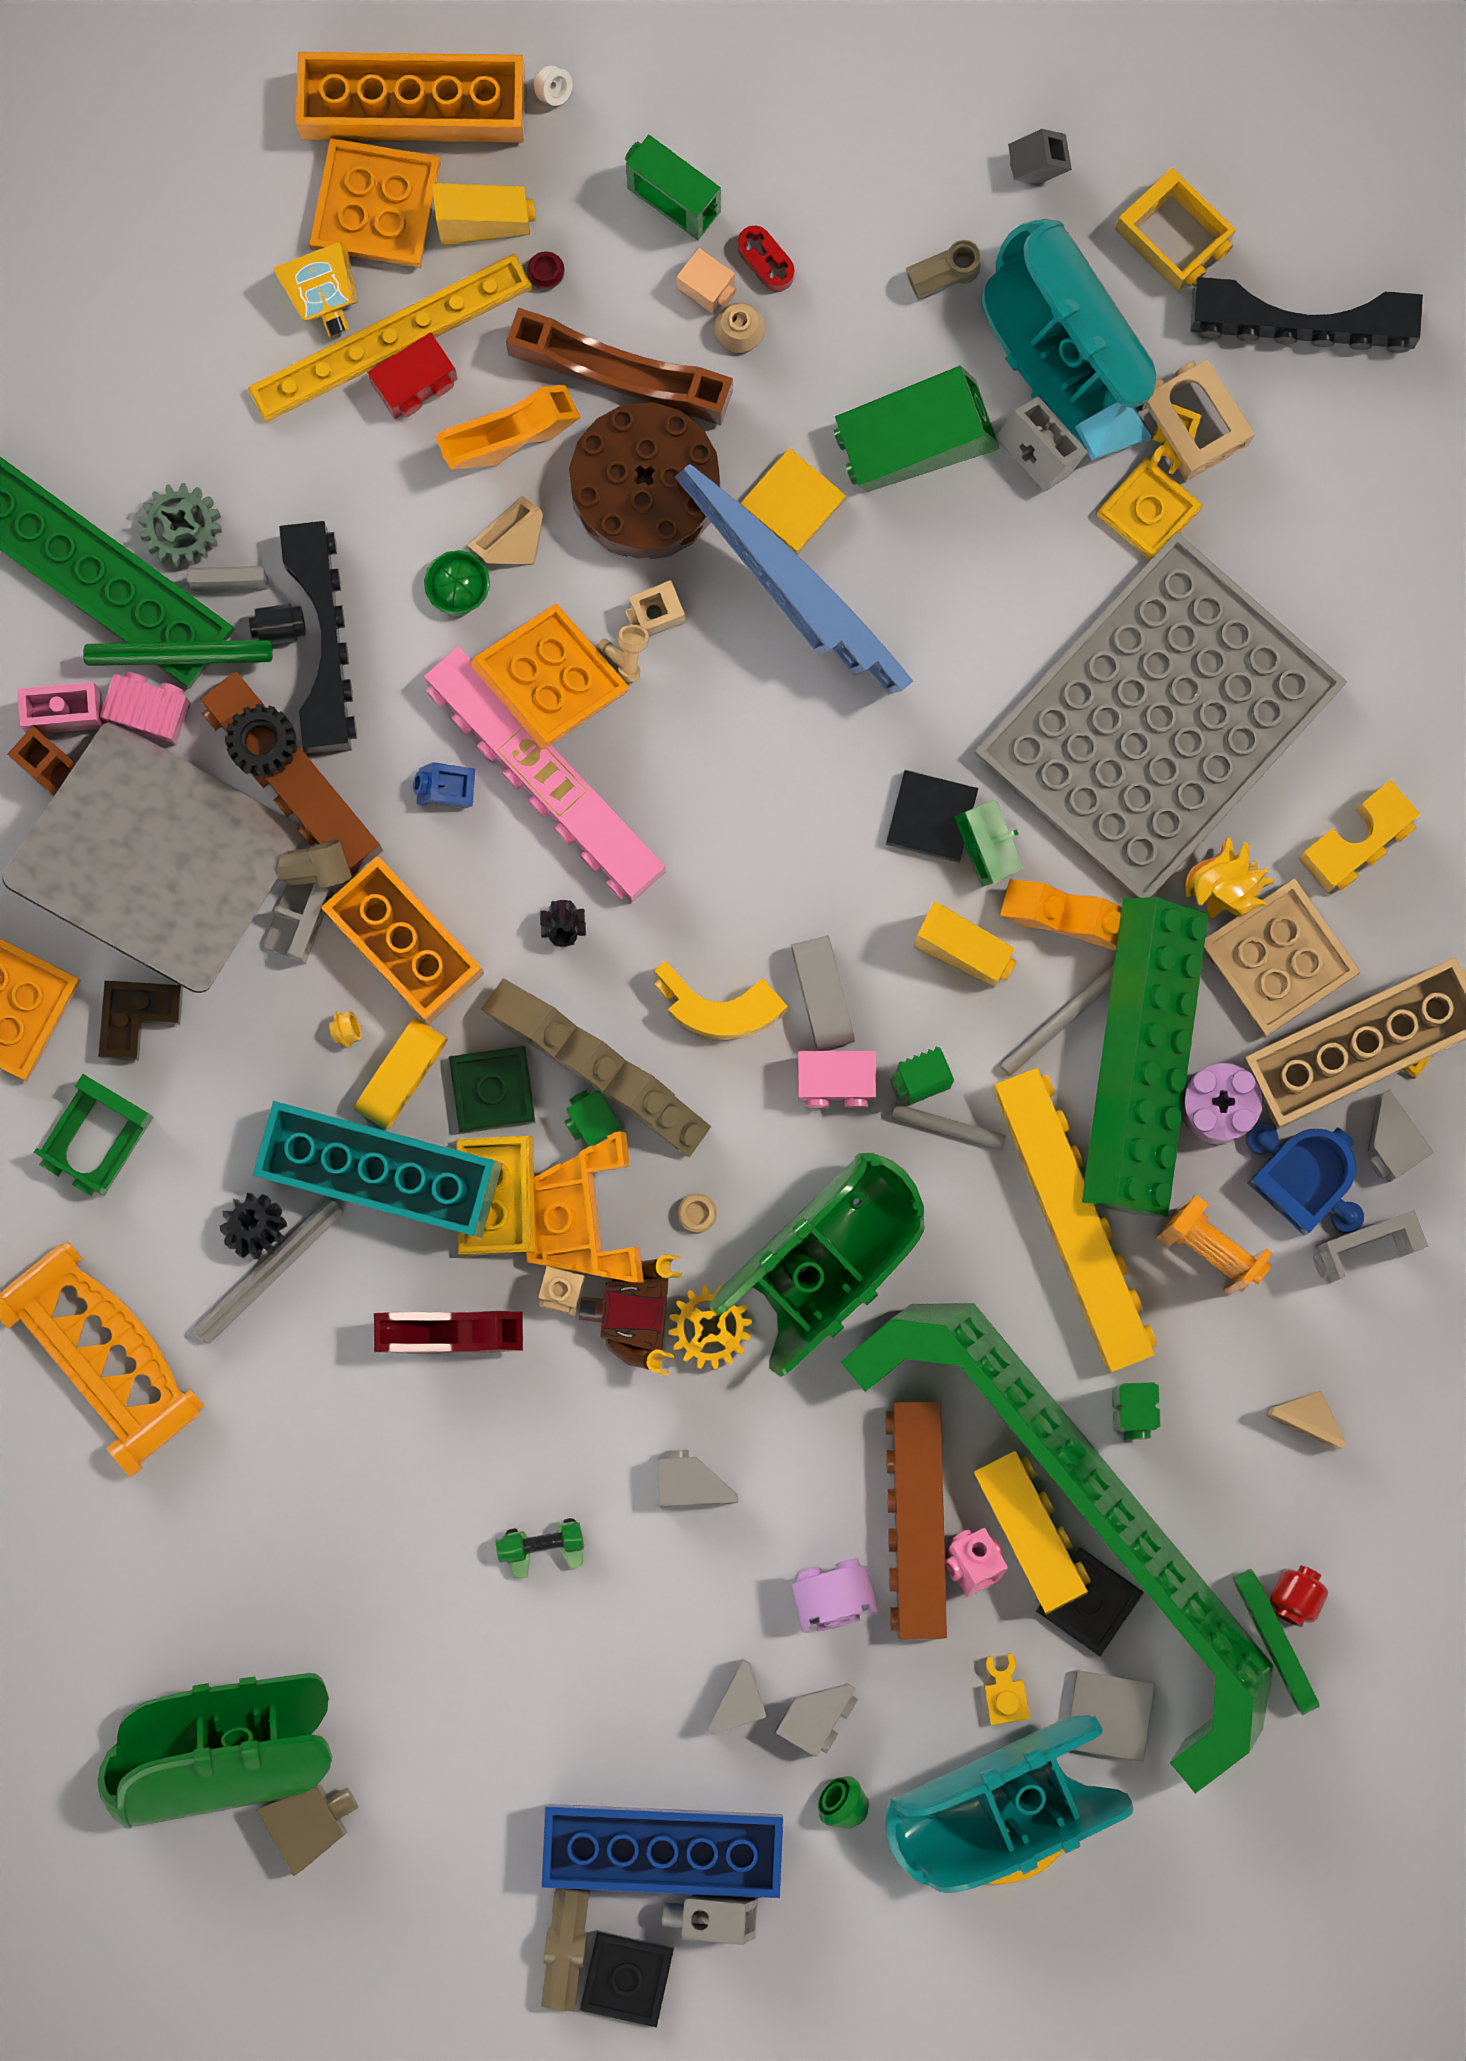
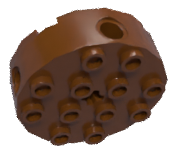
M654 402L621 405L598 417L577 441L569 467L574 510L587 534L611 553L638 559L669 557L694 544L711 523L675 476L691 464L720 487L717 452L704 429L681 410ZM641 477L645 479L651 477L652 484L649 486L645 482L639 484L638 479Z

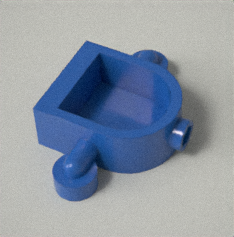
M1259 1123L1248 1131L1246 1135L1248 1148L1255 1154L1265 1155L1269 1153L1272 1157L1247 1184L1302 1235L1305 1236L1310 1233L1330 1210L1332 1211V1224L1341 1233L1355 1232L1363 1225L1364 1212L1362 1208L1354 1202H1344L1341 1199L1352 1186L1356 1173V1162L1350 1148L1354 1141L1347 1133L1338 1127L1333 1132L1325 1129H1308L1299 1132L1284 1144H1281L1278 1141L1279 1136L1276 1129L1270 1124Z

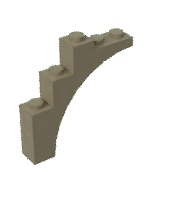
M502 979L481 1008L482 1011L503 1028L531 1044L586 1081L690 1158L712 1127L675 1097V1094L653 1075L625 1060L605 1042L576 1026L553 1006L506 979Z

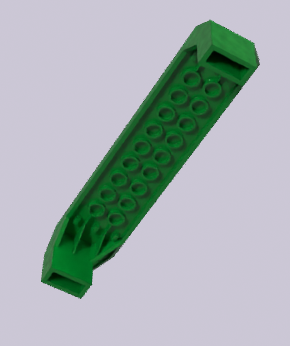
M974 1303L911 1304L840 1361L864 1392L869 1390L906 1359L960 1366L1216 1676L1212 1719L1183 1741L1170 1764L1196 1794L1250 1753L1264 1727L1274 1665Z

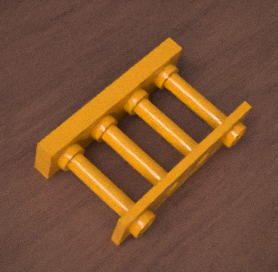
M1197 1195L1193 1196L1175 1211L1155 1238L1166 1247L1175 1242L1180 1245L1182 1242L1231 1278L1223 1289L1227 1294L1237 1290L1243 1292L1251 1281L1258 1285L1272 1267L1267 1260L1273 1253L1267 1248L1252 1256L1207 1222L1208 1217L1203 1214V1211L1209 1204Z

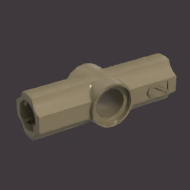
M556 1888L552 1909L551 1928H548L543 1963L546 1964L541 2007L559 2011L575 2010L579 1987L580 1968H583L587 1932H585L590 1890Z

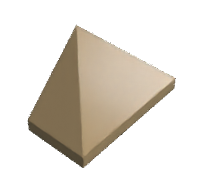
M522 496L473 539L467 547L480 559L489 564H534L543 513L537 506Z
M1321 1391L1270 1408L1266 1415L1332 1448L1342 1449L1346 1442Z

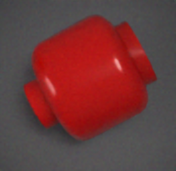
M1300 1565L1298 1571L1292 1569L1283 1571L1270 1596V1602L1276 1608L1274 1611L1276 1616L1299 1627H1303L1304 1622L1312 1623L1316 1621L1328 1596L1327 1588L1319 1582L1322 1575Z

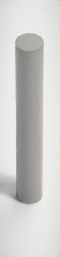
M896 1103L891 1117L892 1119L1000 1150L1003 1149L1006 1139L1004 1134Z

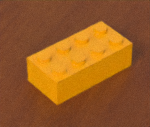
M379 856L372 860L321 907L325 915L427 1025L435 1020L484 975L482 967Z

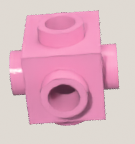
M985 1528L975 1533H972L971 1530H966L951 1539V1545L945 1554V1568L953 1581H958L966 1597L1001 1581L1008 1566L1003 1560V1551L999 1542L993 1537L990 1538Z

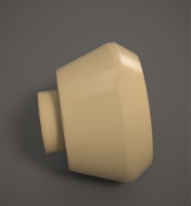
M733 303L724 307L717 315L714 324L715 336L718 342L731 352H748L761 343L765 334V321L762 314L752 305Z

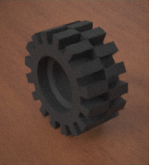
M255 704L256 708L250 709L247 706L243 708L244 712L242 714L236 713L232 717L233 723H228L226 728L228 735L225 736V744L232 761L242 772L246 774L251 773L253 777L260 778V775H266L268 778L272 777L276 771H279V773L285 770L284 766L287 763L291 764L293 752L296 753L297 737L292 724L284 713L278 712L275 707L270 705L268 708H265L262 704ZM259 727L272 730L276 737L274 748L264 755L253 754L247 748L248 735L252 730Z

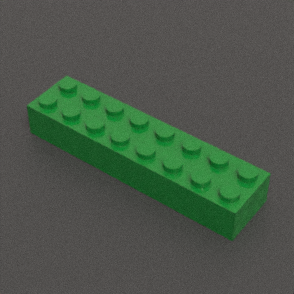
M1158 897L1123 898L1082 1203L1132 1215L1164 1217L1169 1215L1209 913Z

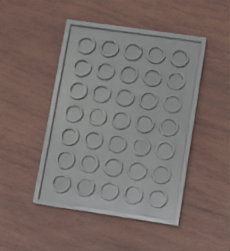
M1176 532L975 750L974 754L1135 898L1152 897L1348 681L1181 534Z

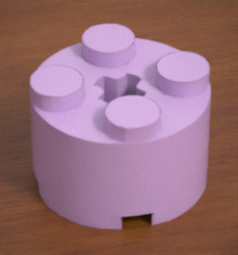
M1228 1063L1213 1064L1200 1070L1188 1082L1185 1088L1182 1120L1187 1128L1203 1142L1215 1145L1228 1144L1245 1135L1254 1127L1262 1110V1095L1254 1076L1243 1068ZM1219 1095L1223 1096L1225 1102H1229V1106L1223 1113L1220 1112L1219 1106L1212 1104V1101H1215Z
M858 1558L836 1563V1568L833 1571L822 1574L820 1568L805 1570L797 1574L798 1578H796V1583L791 1585L803 1633H809L813 1624H816L818 1631H824L861 1621L859 1614L864 1613L866 1610H868L870 1617L879 1613L867 1566H860Z

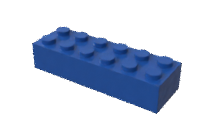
M547 1804L545 1807L542 1888L780 1898L783 1814Z

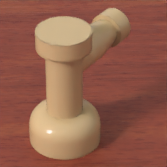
M626 625L620 629L618 635V643L621 648L612 645V642L604 638L599 642L597 650L619 665L617 673L625 682H635L640 678L641 672L638 666L639 652H642L648 646L649 633L641 626Z

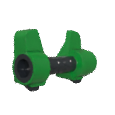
M573 1518L564 1519L563 1524L558 1525L557 1532L552 1534L527 1537L524 1531L518 1532L514 1528L507 1530L503 1538L495 1539L499 1563L506 1561L511 1563L512 1573L516 1578L528 1577L530 1553L560 1548L571 1570L583 1564L582 1549H584L581 1526L580 1522H576Z

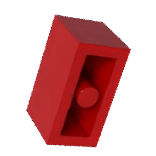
M431 332L367 372L370 383L394 419L402 414L404 417L414 414L422 407L423 401L432 395L436 397L444 395L453 388V382L458 380L455 367Z

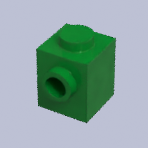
M588 1088L569 1100L571 1106L566 1108V1111L570 1118L565 1120L564 1123L575 1141L583 1138L587 1147L595 1146L608 1139L607 1136L614 1132H623L622 1126L600 1091L596 1090L591 1093Z

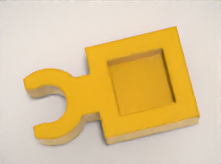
M1172 404V407L1194 440L1202 415ZM1157 424L1152 440L1162 445L1152 454L1150 465L1155 467L1159 463L1161 456H1166L1171 461L1169 473L1174 474L1180 467L1181 461Z
M1012 1653L1007 1654L1008 1665L1002 1671L994 1668V1661L991 1656L986 1657V1669L995 1680V1684L984 1685L990 1725L1030 1719L1024 1680L1012 1681L1011 1675L1016 1668V1660Z

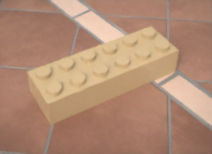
M1456 957L1246 1056L1242 1062L1246 1070L1254 1076L1260 1088L1262 1102L1275 1129L1278 1130L1465 1041L1466 976Z

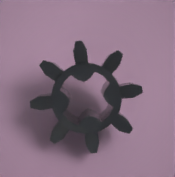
M571 900L552 901L548 911H540L541 937H549L554 946L566 947L575 945L577 935H586L584 908L577 909Z

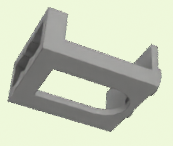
M1415 1210L1315 1247L1318 1255L1313 1256L1320 1277H1327L1329 1284L1346 1277L1338 1253L1390 1234L1394 1238L1400 1257L1429 1247Z

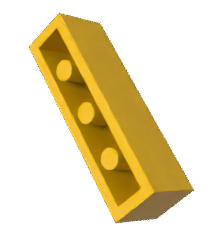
M1016 1451L974 1471L975 1477L1045 1614L1047 1615L1087 1595L1088 1591L1085 1585L1091 1582L1081 1561L1073 1564L1067 1552L1068 1549L1073 1547L1063 1526L1055 1529L1049 1517L1055 1510L1045 1491L1037 1494L1031 1482L1037 1475L1027 1456L1020 1459Z

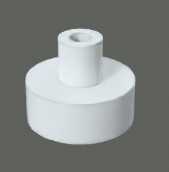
M549 65L544 67L534 78L535 94L540 101L547 104L559 106L569 98L572 92L573 81L570 73L557 66Z

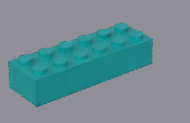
M273 1101L252 1176L482 1238L503 1163Z

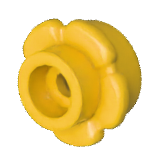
M340 1011L334 1014L335 1021L329 1024L331 1036L335 1043H342L344 1047L350 1048L354 1042L360 1041L362 1038L360 1024L352 1011L341 1014Z

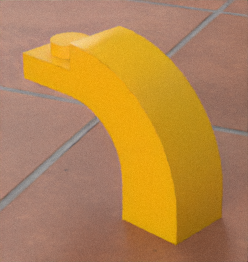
M666 960L654 970L655 977L658 979L654 985L668 1001L673 997L676 999V1002L668 1008V1014L685 1029L706 1038L735 1040L749 1037L765 1030L788 1011V1006L763 978L746 993L734 1000L713 1002L694 993Z

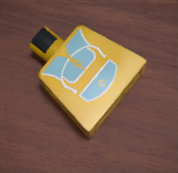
M337 242L273 267L278 279L304 321H311L321 317L329 337L350 330L342 308L353 305L358 301L345 242Z

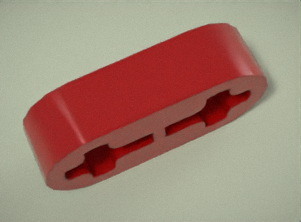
M754 225L744 228L738 237V252L741 258L769 290L780 292L788 289L793 283L795 274L794 264L763 227ZM750 237L754 241L762 239L761 250L765 255L761 256L755 248L748 251L747 239ZM769 261L777 269L786 268L784 270V279L781 280L778 276L773 279L770 278L771 267L768 264Z

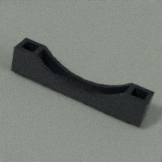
M1197 277L1193 287L1190 332H1198L1204 338H1219L1222 334L1237 335V339L1242 341L1259 340V337L1274 338V341L1280 344H1293L1297 340L1312 341V345L1318 347H1330L1334 343L1349 344L1350 348L1356 350H1367L1372 348V346L1387 347V350L1390 352L1404 353L1409 351V349H1414L1420 339L1423 294L1385 291L1372 301L1348 311L1334 314L1307 315L1286 311L1267 304L1249 293L1236 280Z
M325 521L279 526L283 564L286 571L302 586L313 602L321 630V659L318 674L308 698L299 710L303 750L307 756L351 751V739H357L355 716L348 717L347 702H353L351 679L344 680L343 665H349L347 642L340 643L339 628H345L343 605L336 606L335 592L341 591L339 569H332L331 555L337 554L335 532H328Z

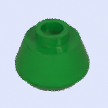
M845 1776L834 1779L823 1789L819 1797V1817L828 1826L850 1829L861 1824L868 1815V1798L859 1782L853 1777Z

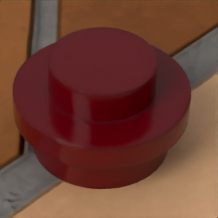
M545 251L537 253L530 259L527 266V274L534 286L540 289H552L563 280L565 268L563 261L558 255Z

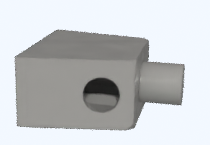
M693 1894L685 1898L684 1904L665 1902L662 1916L663 1926L682 1928L683 1939L744 1945L755 1939L758 1898ZM702 1911H705L709 1916V1924H705L702 1921Z

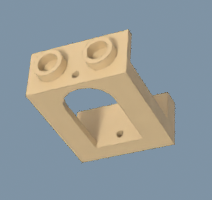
M1208 359L1197 365L1194 361L1187 363L1175 372L1177 377L1166 383L1162 379L1156 381L1153 396L1146 404L1138 406L1140 411L1149 410L1180 459L1181 465L1178 471L1185 482L1249 446L1255 436L1254 431ZM1192 382L1198 384L1204 390L1230 431L1201 449L1196 445L1170 401L1171 394Z

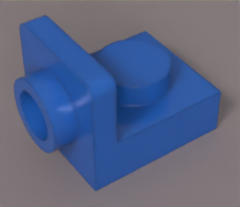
M435 762L420 767L413 782V791L417 794L416 804L426 806L435 803L461 808L472 807L475 769Z

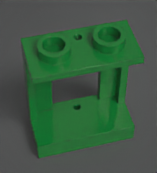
M82 1074L75 1085L79 1090L42 1149L36 1148L33 1153L43 1158L39 1164L41 1167L58 1177L62 1171H65L75 1177L72 1183L74 1187L92 1197L95 1190L106 1195L154 1117L85 1074ZM96 1101L122 1115L128 1121L100 1166L89 1173H80L69 1165L67 1150Z

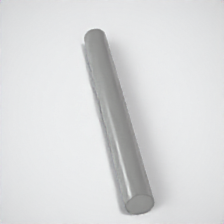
M1114 964L1000 1064L1001 1069L1010 1077L1108 990L1112 984Z

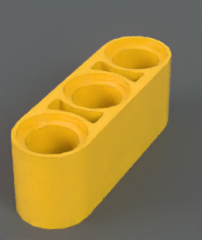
M415 1017L403 1031L359 1097L354 1110L385 1131L388 1130L443 1050L448 1038Z

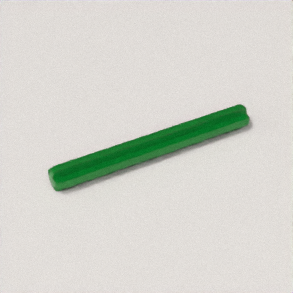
M269 640L86 644L83 649V660L88 666L271 662L273 659V645Z

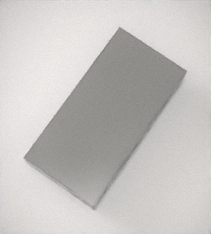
M262 566L187 569V583L192 591L268 589V576Z

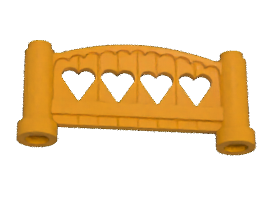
M67 1241L63 1245L59 1244L0 1292V1321L9 1329L19 1320H22L118 1437L106 1449L127 1475L132 1478L143 1469L141 1465L143 1461L201 1414L199 1411L205 1406L191 1389L186 1393L180 1391L162 1351L143 1323L114 1293L80 1270L77 1263L83 1258ZM66 1286L75 1287L77 1298L86 1300L87 1310L80 1315L53 1318L62 1289ZM93 1315L100 1317L102 1321L101 1327L110 1329L112 1333L111 1340L107 1344L77 1347L86 1319ZM115 1345H122L126 1349V1357H131L136 1361L135 1371L130 1374L102 1377L111 1348ZM147 1375L151 1380V1387H156L160 1390V1400L154 1404L126 1407L136 1377Z

